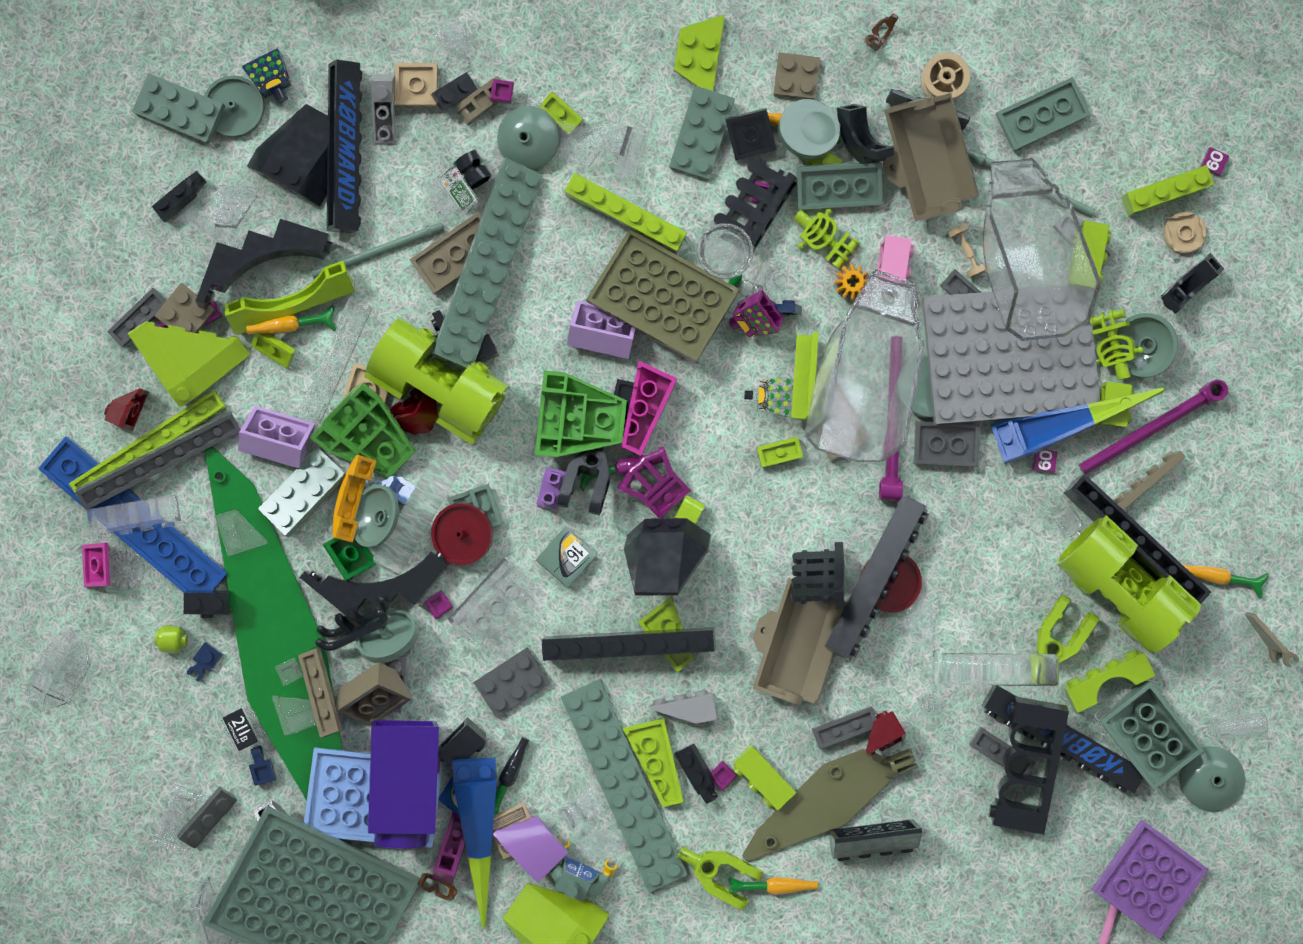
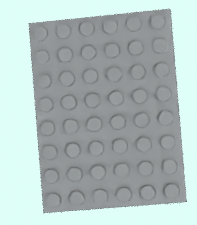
M1062 286L922 298L934 425L1035 416L1041 412L1100 402L1094 335L1092 333L1093 326L1090 323L1092 314L1088 289Z

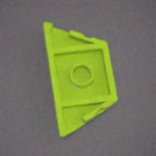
M724 15L680 28L674 72L686 78L694 86L711 91L714 88Z

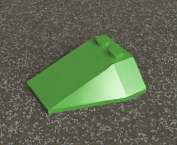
M544 370L535 455L561 457L621 444L623 442L627 400L565 372Z
M364 382L355 386L342 399L310 437L325 451L352 462L356 455L377 460L373 472L386 478L391 477L416 452L381 397Z

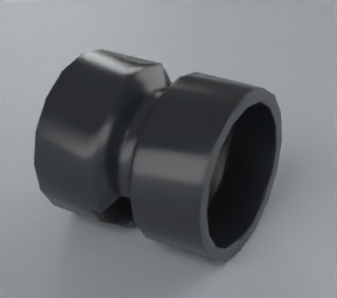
M476 150L462 155L453 163L459 175H464L463 181L470 190L481 186L492 177L486 165H481L482 159Z

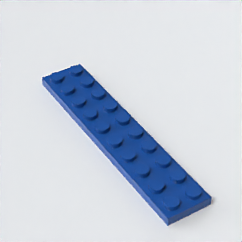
M65 436L38 469L83 507L69 483L100 463L72 439ZM130 489L87 509L89 513L182 592L187 590H215L228 574L224 568Z

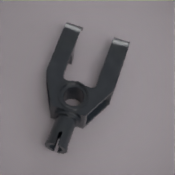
M604 447L580 452L568 464L558 497V506L568 508L570 497L575 492L574 484L576 478L580 473L598 476L589 505V513L600 516L611 482L606 454L603 452ZM591 461L597 462L596 465H588V463Z

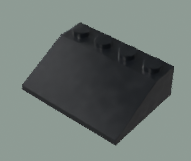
M913 819L828 831L831 855L833 859L837 858V861L850 860L851 856H858L861 859L870 858L871 854L880 853V856L892 855V851L901 850V853L914 852V848H919L923 833L922 828Z

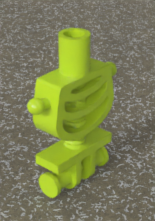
M830 208L825 210V214L818 212L813 219L800 210L793 218L795 222L805 229L800 235V239L803 242L797 245L798 249H803L807 245L810 250L819 251L829 245L832 251L825 258V261L829 262L835 254L838 258L831 264L837 270H840L844 262L847 263L849 261L847 258L848 254L854 255V250L861 243L852 237L850 243L846 245L844 242L850 235L848 231L839 242L835 241L833 237L837 230V224L834 219L829 217L832 213ZM822 220L825 222L824 229L819 227ZM829 224L832 226L831 236L826 232ZM813 234H815V236H817V237H815V238L812 239V240H809V239H808V238H810ZM819 240L824 241L821 245H814ZM840 247L845 250L843 254L838 250Z
M1123 307L1117 311L1109 310V315H1105L1102 312L1099 316L1090 317V323L1093 327L1102 324L1103 327L1093 330V335L1105 332L1109 334V337L1097 346L1099 359H1096V364L1098 366L1102 363L1104 367L1114 365L1118 380L1131 377L1127 362L1135 360L1137 358L1136 353L1141 354L1144 351L1142 347L1136 348L1132 337L1117 335L1116 329L1130 325L1129 321L1117 322L1119 318H1126V312ZM1109 319L1111 320L1112 324L1110 326H1108L1107 320ZM1119 339L1126 340L1129 345H1120ZM1110 342L1111 347L1104 350L1106 344ZM1121 348H1126L1129 352L1122 353ZM1110 352L1114 353L1112 356L1107 358V355Z

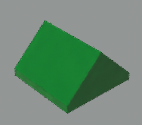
M333 538L323 544V547L345 581L352 580L377 564L368 547L360 545L355 538L353 542Z

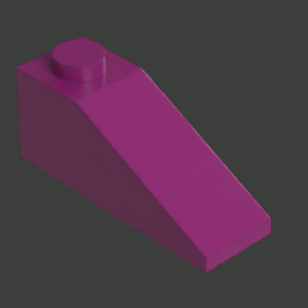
M452 812L432 874L433 879L450 884L454 882L465 847L460 816Z

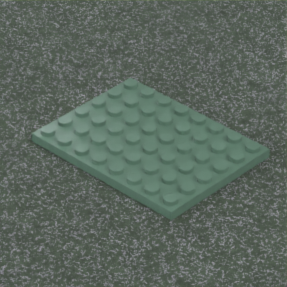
M267 805L207 913L203 925L245 944H387L418 887L417 883L420 877Z

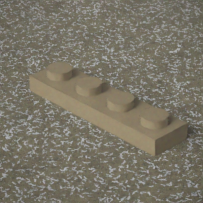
M1181 450L1169 451L1162 457L1163 462L1160 465L1154 464L1146 471L1147 476L1142 480L1140 478L1136 479L1130 484L1131 489L1126 494L1121 492L1114 498V501L1123 510L1126 509L1186 456Z
M316 648L298 655L320 738L343 731L321 649Z

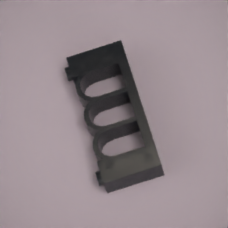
M1015 696L1014 703L1010 702L1008 715H1011L1012 723L1009 727V738L1012 746L1003 756L1004 770L1007 775L1003 776L998 783L999 799L995 798L994 805L990 804L988 817H991L992 825L1044 835L1069 710L1067 705ZM1024 726L1053 730L1049 749L1019 743L1015 740L1016 731ZM1018 755L1047 759L1044 777L1014 772L1009 768V763ZM1011 784H1024L1041 788L1038 806L1008 800L1003 793Z

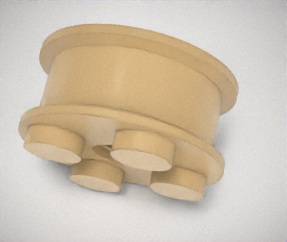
M941 53L931 58L921 75V86L927 97H937L951 93L953 101L962 96L970 82V70L967 63L960 56L953 53Z

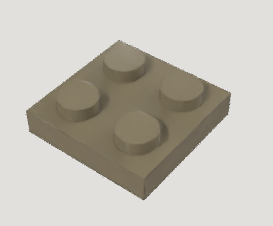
M779 52L773 95L815 100L820 57Z
M180 283L154 316L167 326L183 327L187 332L198 333L216 309L208 304L207 309L198 307L195 301L197 294L183 283Z

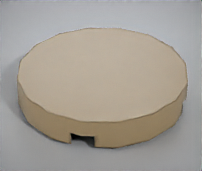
M1180 212L1173 215L1166 222L1163 229V237L1167 246L1179 254H1189L1198 250L1207 236L1203 220L1191 212Z

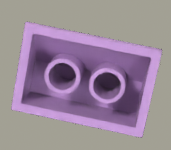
M578 300L570 323L567 345L629 359L636 329L588 302Z
M254 406L239 432L238 451L300 468L306 456L315 423Z

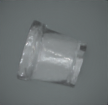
M721 223L710 227L702 235L698 243L697 256L701 267L709 275L717 279L729 280L740 276L748 270L753 259V245L750 237L742 228L733 224Z

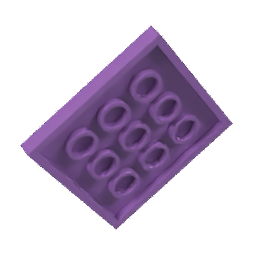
M1140 820L1091 890L1160 939L1209 869L1145 821Z

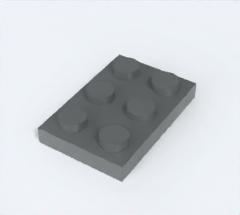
M916 421L913 464L978 467L980 424L949 423L934 425V422Z
M526 647L473 683L495 717L498 718L548 685L550 681L528 647Z

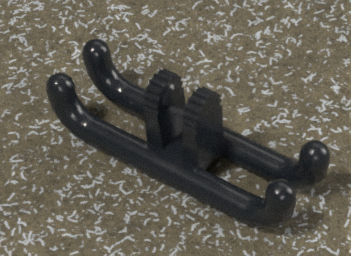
M379 596L377 602L381 606L362 616L352 608L345 610L346 616H343L341 613L336 614L334 620L339 625L338 628L327 629L320 625L317 627V632L328 638H335L345 633L348 635L334 642H326L318 638L315 641L316 646L326 651L337 650L381 629L388 622V615L386 613L389 609L388 600L384 596ZM378 617L380 618L379 620H377V621H375V622H373V623H371V624H369V625L366 626V623H368V622H370V621H372V620H374V619H376V618H378Z

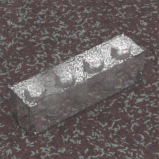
M175 495L87 510L90 534L98 536V539L112 537L111 533L119 532L120 535L132 534V529L138 528L141 529V532L154 530L155 525L161 524L162 528L175 526V522L181 521L178 498Z

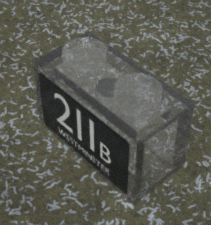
M247 703L219 716L238 755L265 742V731L261 725H257L254 719L256 714Z

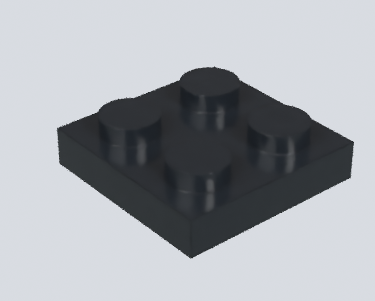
M767 108L725 118L735 161L776 150Z

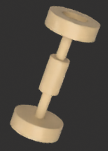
M965 223L948 231L950 238L959 236L963 244L961 247L967 259H970L973 265V269L966 272L968 277L971 278L988 270L986 263L977 266L973 257L975 254L969 242H966L962 234L970 229L968 224Z

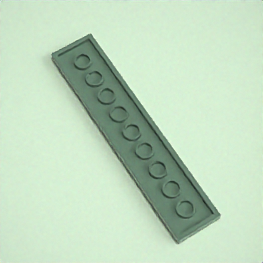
M508 158L503 159L433 347L432 355L465 369L476 361L540 186L542 174Z
M600 679L561 696L562 702L648 892L650 893L687 876L688 873L682 860L676 858L678 851Z

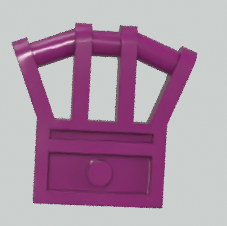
M663 446L659 447L655 452L640 456V460L634 466L630 465L628 467V472L623 482H620L617 487L619 490L641 499L658 518L665 515L691 491L672 470ZM662 458L667 474L663 477L650 462ZM645 466L659 480L654 486H651L639 473ZM634 477L648 490L645 494L630 487Z

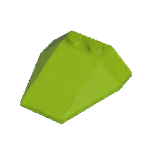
M527 883L504 915L503 920L521 944H592L610 914L591 901H579L566 896L564 893Z

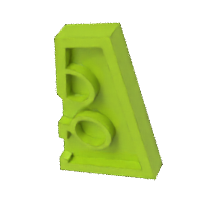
M672 595L638 621L644 631L684 629ZM693 653L663 654L676 672H679L694 660Z

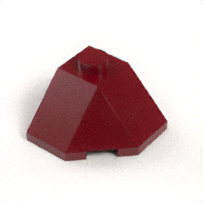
M139 388L112 400L111 404L109 403L105 408L104 420L118 427L133 431L149 391Z
M415 388L409 392L411 397H408L402 403L398 401L390 409L391 414L401 429L413 435L430 432L438 418L436 400Z
M886 710L876 716L877 720L873 722L866 748L868 757L874 755L878 749L879 751L887 750L906 739V733L893 711L888 713Z

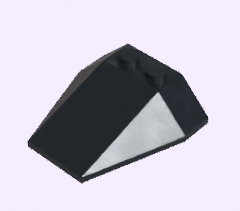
M305 104L257 147L247 167L264 177H269L298 193L302 198L321 207L327 196L328 115Z
M687 518L644 519L627 535L624 546V553L635 596L679 595L708 553L711 534Z

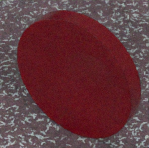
M456 503L445 507L438 513L432 524L431 539L436 552L442 554L447 562L456 565H467L480 560L486 555L492 544L493 528L489 517L482 509L469 503Z
M909 556L905 563L901 562L898 568L900 573L896 581H892L888 587L890 593L885 601H881L879 605L880 611L890 613L903 611L910 607L918 598L922 588V576L917 564ZM867 561V562L865 563V565L863 566L862 571H861V574H860V577H861V575H862V573H863V571H864V569H865V567H866L868 561Z

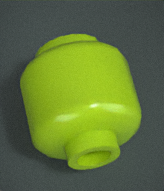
M163 625L155 633L154 644L158 646L160 652L177 654L181 652L183 647L187 646L188 635L184 633V629L180 626Z

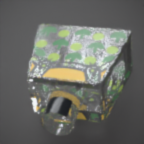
M792 376L758 380L757 390L744 389V402H756V412L784 418L791 417Z

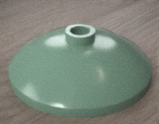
M534 106L519 107L508 113L502 120L497 134L498 147L503 158H508L531 170L541 168L552 160L557 152L560 140L558 126L552 116ZM527 133L528 137L523 141L522 134Z
M1140 313L1126 319L1125 321H1129L1130 325L1119 328L1116 332L1117 335L1132 337L1136 348L1142 347L1144 349L1143 353H1136L1137 358L1135 360L1127 362L1130 374L1139 377H1151L1167 370L1175 360L1178 352V337L1173 326L1165 318L1152 313ZM1119 339L1120 345H1129L1126 340ZM1148 341L1152 342V348L1150 349L1146 347ZM1121 348V350H1122L1121 352H1122V353H1127V352H1129L1128 349H1126V348Z
M374 484L362 492L355 516V521L359 523L354 536L355 540L362 546L369 548L378 547L395 530L399 517V505L394 491L388 486Z
M1216 746L1203 747L1204 751L1181 769V788L1186 798L1195 806L1208 811L1222 810L1231 806L1240 797L1245 783L1244 770L1236 756L1228 750ZM1218 776L1220 781L1215 784L1214 778Z

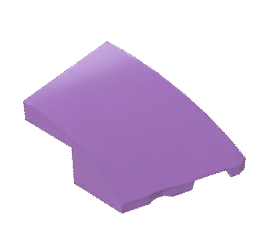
M538 816L493 831V835L537 883L568 854V849L553 836V830Z

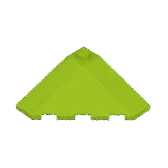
M148 321L128 333L179 407L184 406L199 396L250 355L241 340L236 336L229 335V339L216 337V333L199 330V334L185 331L183 327L168 325V328L154 326V322Z

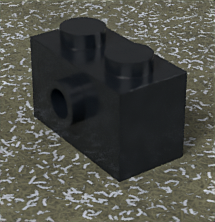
M187 590L184 592L183 614L200 615V618H213L214 615H228L231 612V591Z
M467 717L438 746V755L451 767L452 760L471 759L475 752H480L485 747L486 733Z

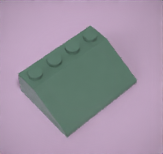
M1144 681L1133 688L1099 721L1152 790H1155L1204 751L1155 686L1149 681Z

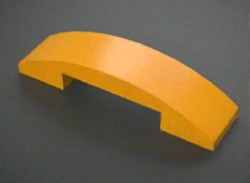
M356 455L342 481L333 517L334 538L353 542L359 523L355 521V516L366 480L371 481L377 460Z

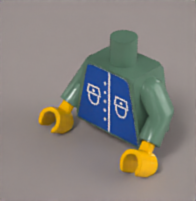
M568 840V841L566 842V844H565V847H566L567 849H568V847H569V845H570V841H569V840ZM565 856L549 873L555 881V888L558 891L565 893L570 898L584 901L587 897L598 896L602 893L609 881V876L615 874L618 865L616 863L614 868L608 867L610 859L606 860L603 874H601V872Z

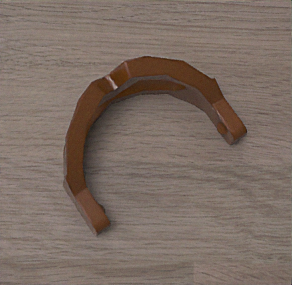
M892 13L890 17L880 20L872 28L873 35L866 36L865 43L875 51H878L893 30L899 17ZM885 23L888 26V30L879 42L876 40L879 39L877 29Z
M422 873L417 883L426 892L430 893L435 890L436 896L444 900H454L457 894V890L452 884L433 879L432 874ZM429 878L449 888L448 896L440 893L438 884L428 888L423 883Z

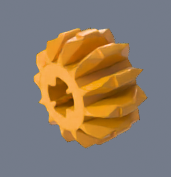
M854 264L850 265L849 270L843 266L841 268L843 274L840 272L836 273V277L840 280H835L834 285H841L836 292L844 291L843 299L848 294H850L851 301H854L855 294L861 299L863 297L862 292L867 293L869 290L864 286L870 284V280L864 279L868 276V272L861 274V266L855 271ZM850 278H854V281H857L854 287L847 283Z

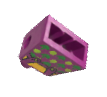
M762 289L737 304L733 317L729 319V324L733 330L741 328L746 336L756 337L778 333L784 318Z

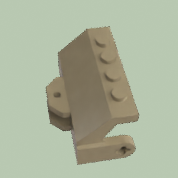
M951 93L937 97L929 96L884 110L894 144L891 145L894 147V156L886 157V160L883 161L887 178L899 188L906 187L915 221L960 211L963 209L962 200L979 196Z
M788 578L778 612L770 611L760 617L757 623L753 640L758 652L764 654L752 689L801 705L802 700L818 705L834 657V653L828 651L825 645L844 609H835V601H829V603L811 601L806 602V604L792 601L791 591L794 588H792L791 578Z

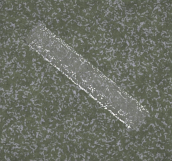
M190 202L178 215L177 218L215 245L216 242L242 250L244 238L194 203ZM273 259L251 268L252 271L281 291L293 276L291 271Z

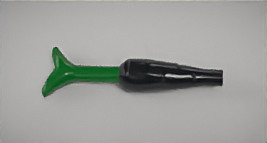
M526 737L521 738L500 774V786L495 797L494 816L499 814V806L508 787L513 786L517 779L525 750L529 743V739Z

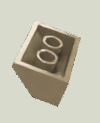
M378 662L338 689L337 712L371 726V720H381L412 700V695L395 669Z

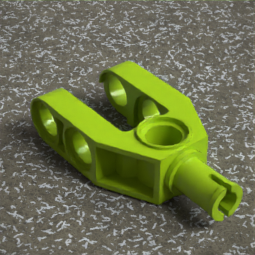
M1064 594L1057 599L1038 629L1036 652L1039 653L1038 656L1040 657L1029 673L1040 680L1050 663L1057 665L1079 652L1099 620L1098 616L1088 612L1066 646L1050 637L1051 629L1057 620L1062 618L1064 609L1072 600ZM1055 643L1057 646V652L1053 655H1049L1047 652V647L1050 644Z
M682 845L681 851L678 852L676 858L693 866L694 874L707 893L744 911L749 901L741 895L738 897L739 894L737 893L731 895L728 888L712 879L717 874L721 864H728L736 868L741 874H747L758 882L764 872L727 851H702V853L697 854ZM711 862L714 866L711 871L706 872L702 870L703 864Z

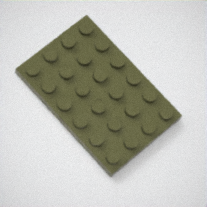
M629 229L586 301L697 363L739 294L740 289Z

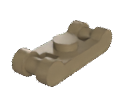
M496 76V77L493 78V79L501 80V79L499 78V76ZM493 79L455 106L454 109L458 114H462L466 125H470L478 117L499 103L490 101ZM471 104L475 108V110L472 112L468 110V107Z

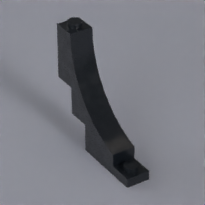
M280 219L273 238L248 230L242 250L216 242L195 300L198 307L207 309L208 304H212L215 297L213 290L225 293L241 275L268 260L286 256H309L324 260L326 253L330 254L333 245L330 235Z
M430 552L414 568L395 578L380 582L361 583L345 581L333 575H328L321 582L322 577L314 570L311 572L304 571L299 578L345 615V610L348 608H352L357 612L366 600L379 608L381 606L377 602L379 596H384L390 605L399 593L412 604L417 605L449 564L446 563V558L439 552L436 554Z

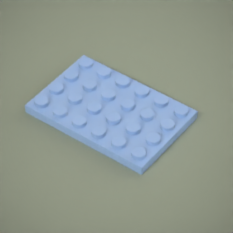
M314 747L304 823L335 838L374 842V834H368L370 753ZM443 761L440 762V772L437 773L436 814L439 799ZM427 834V845L424 847L432 848L434 834Z

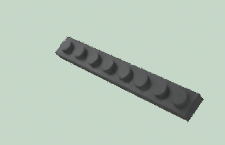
M229 411L75 489V494L84 509L87 510L237 434L241 429L232 412Z

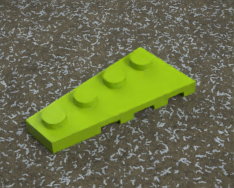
M664 718L623 727L661 805L666 807L683 803V796Z

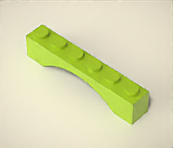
M576 173L573 174L564 191L565 196L623 223L676 255L687 236L686 231Z
M343 260L324 267L309 285L291 295L275 299L241 297L224 304L225 316L234 334L237 335L246 333V326L306 311L311 307L347 296L355 292L352 277Z

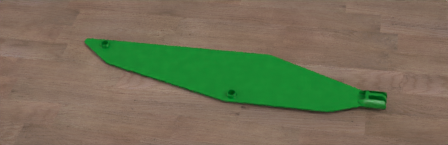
M211 446L205 449V457L225 571L228 573L226 579L228 591H231V608L247 701L307 800L314 747L343 750L340 732L325 738H320L298 657V655L311 651L314 648L321 649L316 646L315 641L318 638L323 639V637L317 632L318 626L271 521L258 509L263 503L255 485ZM218 473L223 474V479L220 481L217 480ZM321 649V653L323 656L324 664L326 667L327 675L333 693L326 650ZM295 663L299 670V673H297L294 666L283 672H281L280 670Z

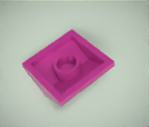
M108 542L82 545L84 587L110 586Z

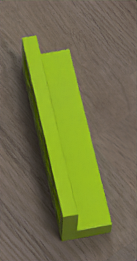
M812 332V335L797 334L791 408V419L812 421L819 332Z

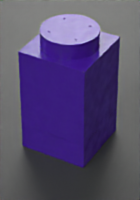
M371 720L368 834H374L375 846L385 848H419L427 845V834H435L439 726L437 721Z

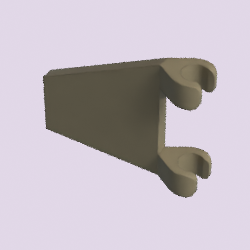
M1250 612L1244 614L1268 647L1269 657L1273 662L1278 663L1275 658L1277 653H1280L1283 664L1287 667H1292L1289 664L1291 657H1293L1294 661H1299V657L1289 652L1256 614Z

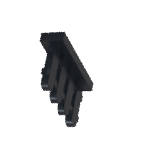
M763 159L760 162L757 160H750L748 162L747 168L752 175L749 179L741 177L736 181L737 189L741 191L738 197L734 195L726 197L725 204L730 209L727 215L717 213L714 216V222L719 227L717 229L719 232L723 233L725 230L736 236V242L741 244L744 241L746 249L753 253L797 184L795 175L788 172L785 177L783 176L785 173L783 170L780 169L776 172L765 165L766 161ZM757 177L770 184L767 190L754 183ZM775 188H778L777 192H776L775 195H774V194H773L774 189H775ZM746 195L760 201L756 208L743 201ZM766 205L767 208L765 209L764 212H762L761 210H762L763 207ZM735 212L748 219L745 226L732 219ZM753 223H755L756 225L754 229L751 230V226L753 225Z
M835 542V551H829V549L814 552L802 550V552L794 553L792 559L796 565L792 566V575L796 577L791 579L792 588H794L791 591V600L801 602V604L811 601H823V603L835 601V609H844L843 542Z

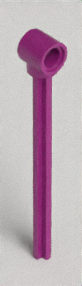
M892 336L885 477H882L879 484V500L900 502L903 495V481H901V478H898L902 406L899 394V379L903 372L905 337Z
M1222 380L1207 382L1198 390V394L1078 464L1083 474H1088L1204 404L1211 405L1216 401L1223 400L1228 394L1229 388L1227 384ZM1213 385L1219 389L1217 396L1211 393Z

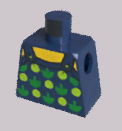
M278 48L242 66L243 70L265 98L273 95L277 104L283 103L288 99L284 89L291 86V81L284 58Z

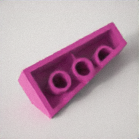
M638 361L622 442V449L639 457L642 456L677 382V378L641 361Z

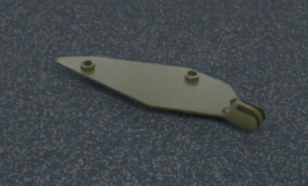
M909 748L888 757L877 753L868 757L866 750L861 749L823 764L795 791L796 794L778 811L776 810L757 829L743 853V858L746 861H751L847 824L894 777L918 768L917 763H913L916 761L913 755L908 756L913 753L912 749ZM769 838L774 839V843L771 845L766 843Z

